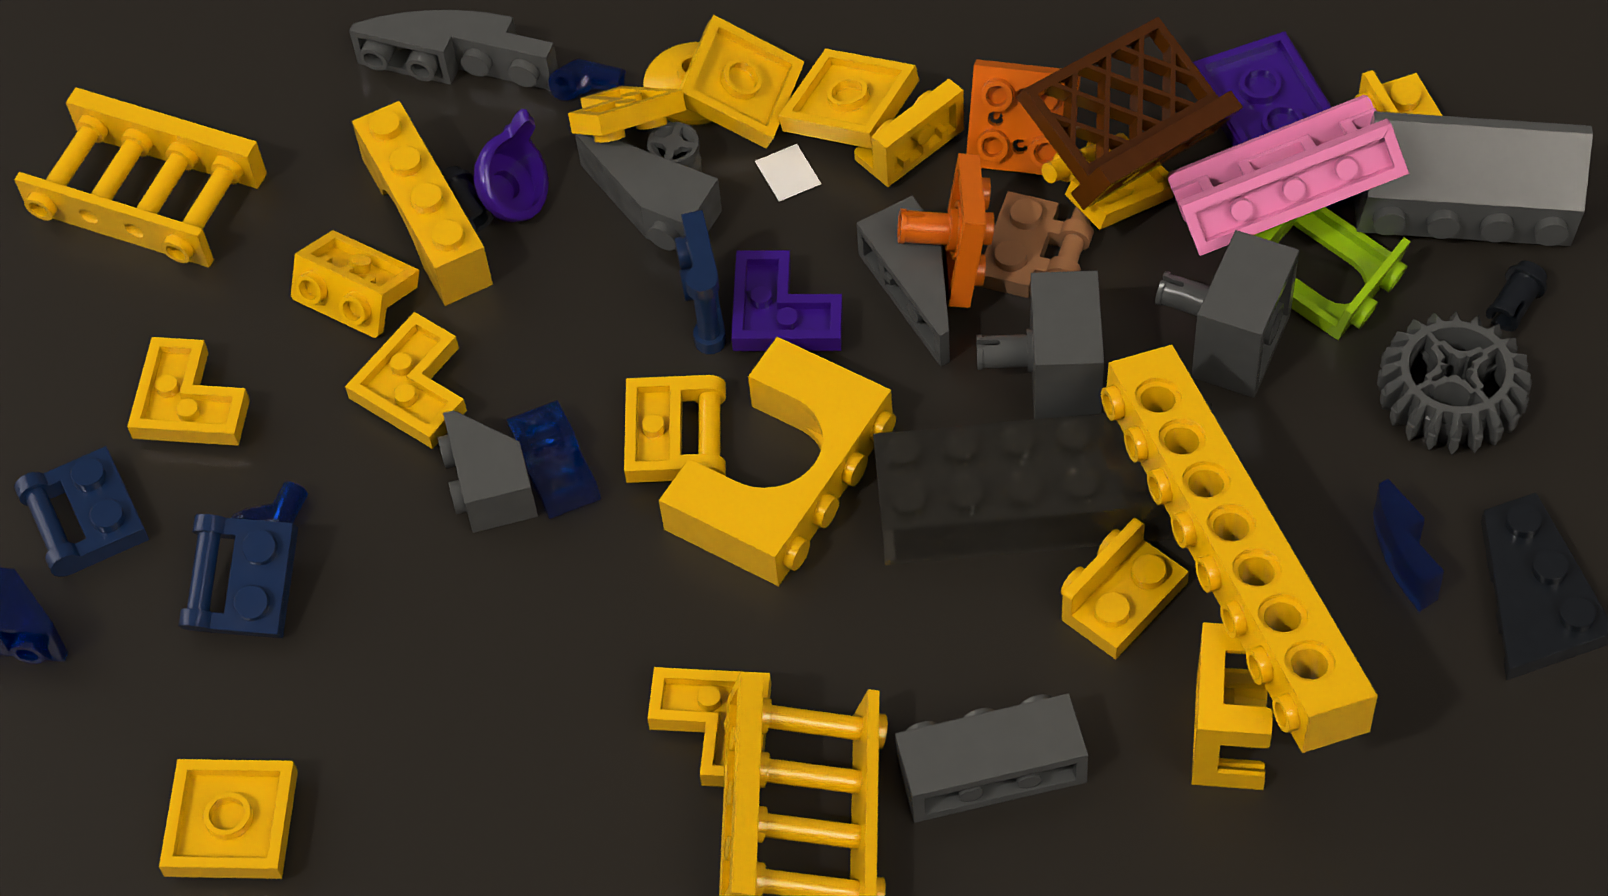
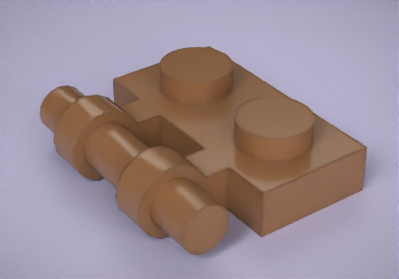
M1008 191L994 227L992 244L987 245L984 253L986 257V272L982 287L1029 298L1031 273L1081 271L1078 260L1082 250L1089 248L1094 234L1093 227L1091 226L1092 222L1077 207H1075L1071 219H1067L1064 222L1057 220L1059 216L1058 202ZM1048 244L1061 247L1058 256H1054L1051 259L1044 258Z

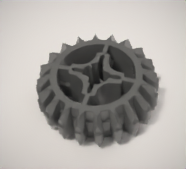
M1457 310L1450 316L1449 321H1442L1434 312L1427 319L1426 325L1413 319L1407 327L1406 333L1396 332V335L1391 340V346L1386 347V351L1382 354L1380 363L1382 369L1378 371L1377 386H1379L1378 391H1381L1380 402L1382 409L1390 411L1389 418L1392 427L1406 425L1405 433L1407 434L1408 441L1420 435L1426 437L1428 450L1432 449L1437 442L1446 443L1451 455L1458 449L1459 444L1465 443L1474 454L1481 447L1482 440L1495 446L1501 440L1503 432L1512 433L1513 429L1516 428L1519 417H1522V414L1526 412L1529 402L1527 395H1529L1532 385L1531 374L1527 372V355L1517 353L1516 338L1501 339L1502 331L1500 324L1489 329L1481 327L1482 322L1479 315L1471 323L1461 321ZM1421 366L1426 372L1425 380L1416 385L1411 377V373ZM1491 379L1497 393L1488 399L1483 393V383Z

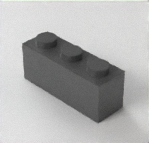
M1069 693L1055 697L1046 694L1036 695L1026 699L1020 705L998 710L980 708L969 712L960 719L942 723L933 721L919 722L910 726L906 731L895 733L897 763L914 823L1087 783L1088 753Z

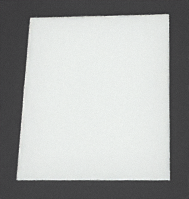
M797 144L755 161L779 202L821 185L820 180Z

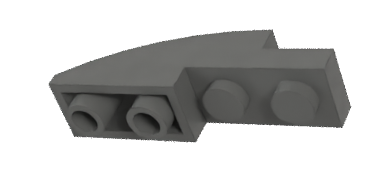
M465 10L412 11L356 22L352 24L349 30L358 64L366 65L374 70H388L410 75L422 81L432 80L451 85L458 70H462L479 77L489 76L515 82L523 87H537L553 91L560 76L554 43L517 35L514 18L510 16Z

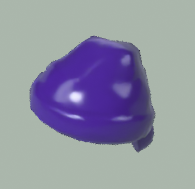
M526 109L519 110L513 117L512 122L505 125L503 132L494 136L485 144L474 165L473 180L479 199L485 208L496 218L510 223L527 221L539 213L547 199L549 187L547 166L540 151L530 139L536 127L535 121Z

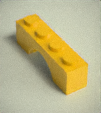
M397 101L353 120L352 124L362 159L382 195L388 193L396 205L411 235L423 268L444 306L493 285L482 242L401 102Z

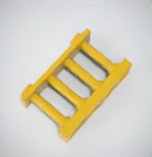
M75 87L66 101L77 130L72 141L46 180L19 172L14 179L26 209L42 220L55 219L164 253L179 263L192 262L209 268L214 258L203 231L209 218L231 184L239 183L258 189L267 175L257 141ZM105 142L121 147L91 194L67 187L95 143ZM148 155L166 161L136 208L112 200L139 157ZM193 169L211 175L182 222L158 215L185 170Z
M740 672L727 701L719 896H762L763 894L779 896H885L884 877H877L879 749H882L885 744L888 727L887 715L879 713L880 691L868 689L853 716L772 705L770 698H763L764 675ZM768 729L851 739L853 740L852 769L771 759L769 752L761 751L762 734H766ZM768 782L852 793L851 824L768 813L767 807L759 806L760 788H764ZM765 837L851 848L850 879L766 869L765 862H757L758 843H763Z

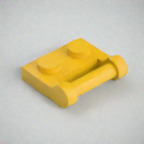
M715 375L626 378L624 450L626 483L673 481L688 459L726 476V461L720 456V404L726 399V382L724 379ZM695 401L699 404L698 454L682 455L683 402Z

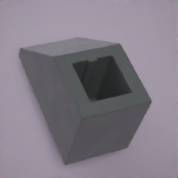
M454 410L443 413L448 434L439 436L438 442L445 469L456 467L459 478L458 480L448 482L456 515L467 512L473 533L538 517L520 442Z

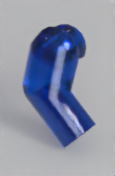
M577 59L553 71L548 79V86L555 98L573 100L593 89L606 91L624 86L626 72L623 68Z
M286 481L283 483L272 504L245 508L234 513L231 518L294 523L308 497V492L302 486Z

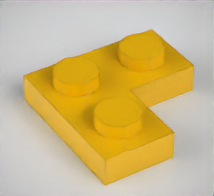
M619 86L580 98L582 109L569 112L568 116L572 134L593 135L594 142L602 143L624 138L626 136L624 129L636 126V129L644 130L664 126L667 124L666 116L685 111L686 106L683 90Z
M413 312L345 386L349 399L433 449L439 443L438 437L448 433L443 413L454 410L464 415L467 411L462 397L432 380L433 376L459 349L456 336Z
M151 337L127 428L132 439L239 446L250 402L246 388L200 385L209 353L204 340Z
M654 667L647 718L649 729L704 733L700 767L701 785L724 787L727 701L741 671ZM747 672L764 675L763 698H770L772 685L770 673ZM762 734L761 751H765L766 734Z

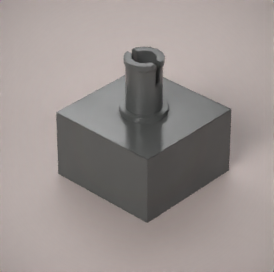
M1235 230L1210 286L1174 275L1169 271L1163 274V280L1160 281L1156 293L1155 304L1159 306L1164 305L1197 316L1192 378L1252 398L1255 397L1291 315L1299 249Z
M1098 270L1031 273L1030 329H1026V334L976 335L977 370H983L984 368L1027 367V371L1032 372L1035 427L1101 425L1104 354Z

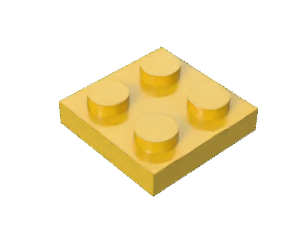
M713 14L706 25L679 90H683L687 109L767 149L774 139L780 124L778 115L789 101L805 61Z
M825 48L778 115L782 131L872 149L871 136L875 134L885 121L895 118L919 82L916 65Z
M177 759L159 868L164 877L282 879L298 774L294 761Z

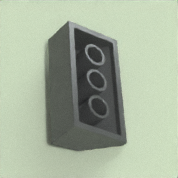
M1374 111L1370 125L1386 118L1391 122L1409 174L1353 196L1357 232L1434 237L1437 239L1452 238L1489 242L1541 244L1544 246H1571L1585 212L1593 139L1592 126Z

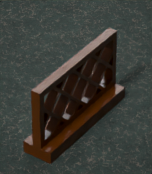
M1159 17L1028 86L1016 97L1080 183L1071 192V195L1083 210L1215 134L1243 108L1231 90L1218 97ZM1151 37L1163 53V61L1144 54V39ZM1111 57L1131 64L1130 79L1111 72ZM1144 70L1163 76L1162 90L1143 84ZM1078 76L1098 83L1097 97L1077 90ZM1176 82L1186 85L1198 101L1194 103L1175 96ZM1111 88L1130 94V109L1110 102ZM1045 94L1064 101L1063 116L1052 113L1040 96ZM1143 100L1162 106V121L1143 115ZM1077 106L1097 113L1096 128L1076 121ZM1110 118L1129 125V140L1109 133ZM1076 137L1096 144L1094 161L1089 163L1075 145Z

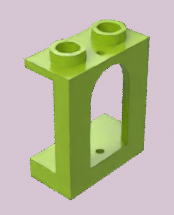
M1326 207L1255 234L1254 236L1279 243L1294 225L1352 265L1361 274L1365 286L1352 302L1348 304L1332 302L1295 278L1292 309L1336 340L1342 337L1351 324L1358 329L1365 324L1379 303L1373 299L1380 288L1389 293L1408 267L1401 262V259L1411 241L1403 237L1395 249L1390 252L1363 232H1357L1354 226Z

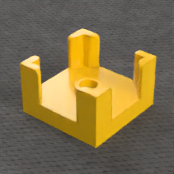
M1203 622L1196 681L1191 785L1264 790V762L1219 758L1220 745L1250 748L1270 747L1273 712L1269 707H1266L1268 691L1264 684L1258 685L1254 682L1249 669L1225 668L1226 653L1246 654L1238 637L1231 638L1223 624Z

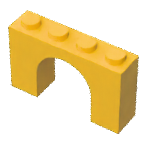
M776 337L748 376L751 404L753 408L809 435L821 450L816 462L805 474L790 483L776 487L761 488L741 484L696 461L688 459L659 499L664 530L779 587L790 569L796 571L801 567L808 555L810 540L819 527L826 528L832 522L839 507V498L847 486H855L860 481L867 467L868 456L876 444L883 445L889 439L896 423V415L892 412L891 389L782 338Z

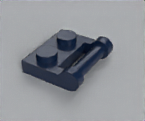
M703 210L681 214L684 236L674 238L681 269L679 273L685 302L694 300L697 320L693 330L694 344L701 353L715 354L725 347L726 332L719 304L718 273Z
M106 446L48 472L27 473L21 476L14 485L19 501L29 507L48 550L45 559L54 576L65 577L149 540ZM63 493H66L86 537L85 540L76 544L68 541L50 500Z
M196 514L192 532L198 536L187 608L181 609L178 626L182 629L199 632L283 639L298 527L293 523ZM220 538L235 539L224 613L210 612Z

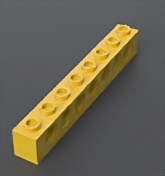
M1173 345L1109 362L1107 387L1101 390L1104 411L1110 421L1117 420L1124 433V443L1130 459L1135 463L1140 461L1145 470L1149 491L1154 502L1157 505L1164 504L1169 513L1172 531L1178 545L1181 548L1187 547L1193 556L1201 587L1206 593L1213 592L1218 601L1226 632L1231 638L1238 637L1246 652V661L1251 677L1256 684H1264L1272 698L1274 716L1280 729L1285 733L1291 732L1302 753L1370 732L1378 695Z

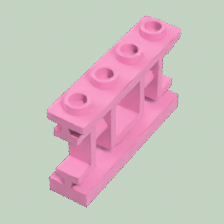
M1362 95L1169 172L1167 179L1199 256L1229 245L1235 230L1255 235L1409 174L1391 122L1386 118L1370 125L1373 113L1377 110L1373 107L1371 99L1367 95Z

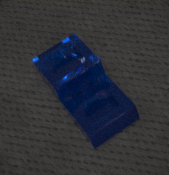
M558 400L507 419L513 439L520 442L526 470L549 519L601 499L597 482L579 449L576 435Z
M1386 479L1378 486L1373 512L1375 531L1381 551L1391 573L1407 598L1420 612L1438 600L1444 570L1419 544L1425 518L1389 479Z

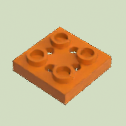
M977 59L973 69L966 154L980 155L981 168L1042 175V166L1052 161L1057 152L1016 97L1023 89L1061 68ZM1078 76L1077 90L1080 91L1081 76ZM1045 94L1040 96L1052 113L1063 116L1064 101ZM1077 106V112H1076V121H1077V114H1078V106ZM994 111V119H998L1002 114L1003 121L1001 123H993L990 120L989 114ZM1019 140L1017 146L1020 148L1027 146V149L1025 151H1017L1013 146V142Z
M958 153L947 213L913 211L901 208L899 211L897 225V242L899 244L943 245L948 307L970 308L974 286L982 287L985 280L986 257L985 254H981L983 245L992 244L994 213L985 212V210H988L990 203L991 180L990 178L982 177L980 155Z

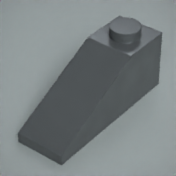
M575 134L581 166L646 239L651 240L656 246L664 250H676L674 238L684 236L681 214L703 210L707 231L709 232L722 212L718 178L619 140L597 143L594 142L593 135Z
M910 196L857 222L858 253L941 367L950 362L949 327L941 245L899 244L897 242V225L900 209L924 211L915 198Z

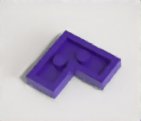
M736 250L731 336L733 351H767L776 337L782 338L807 351H841L842 294H790V250Z

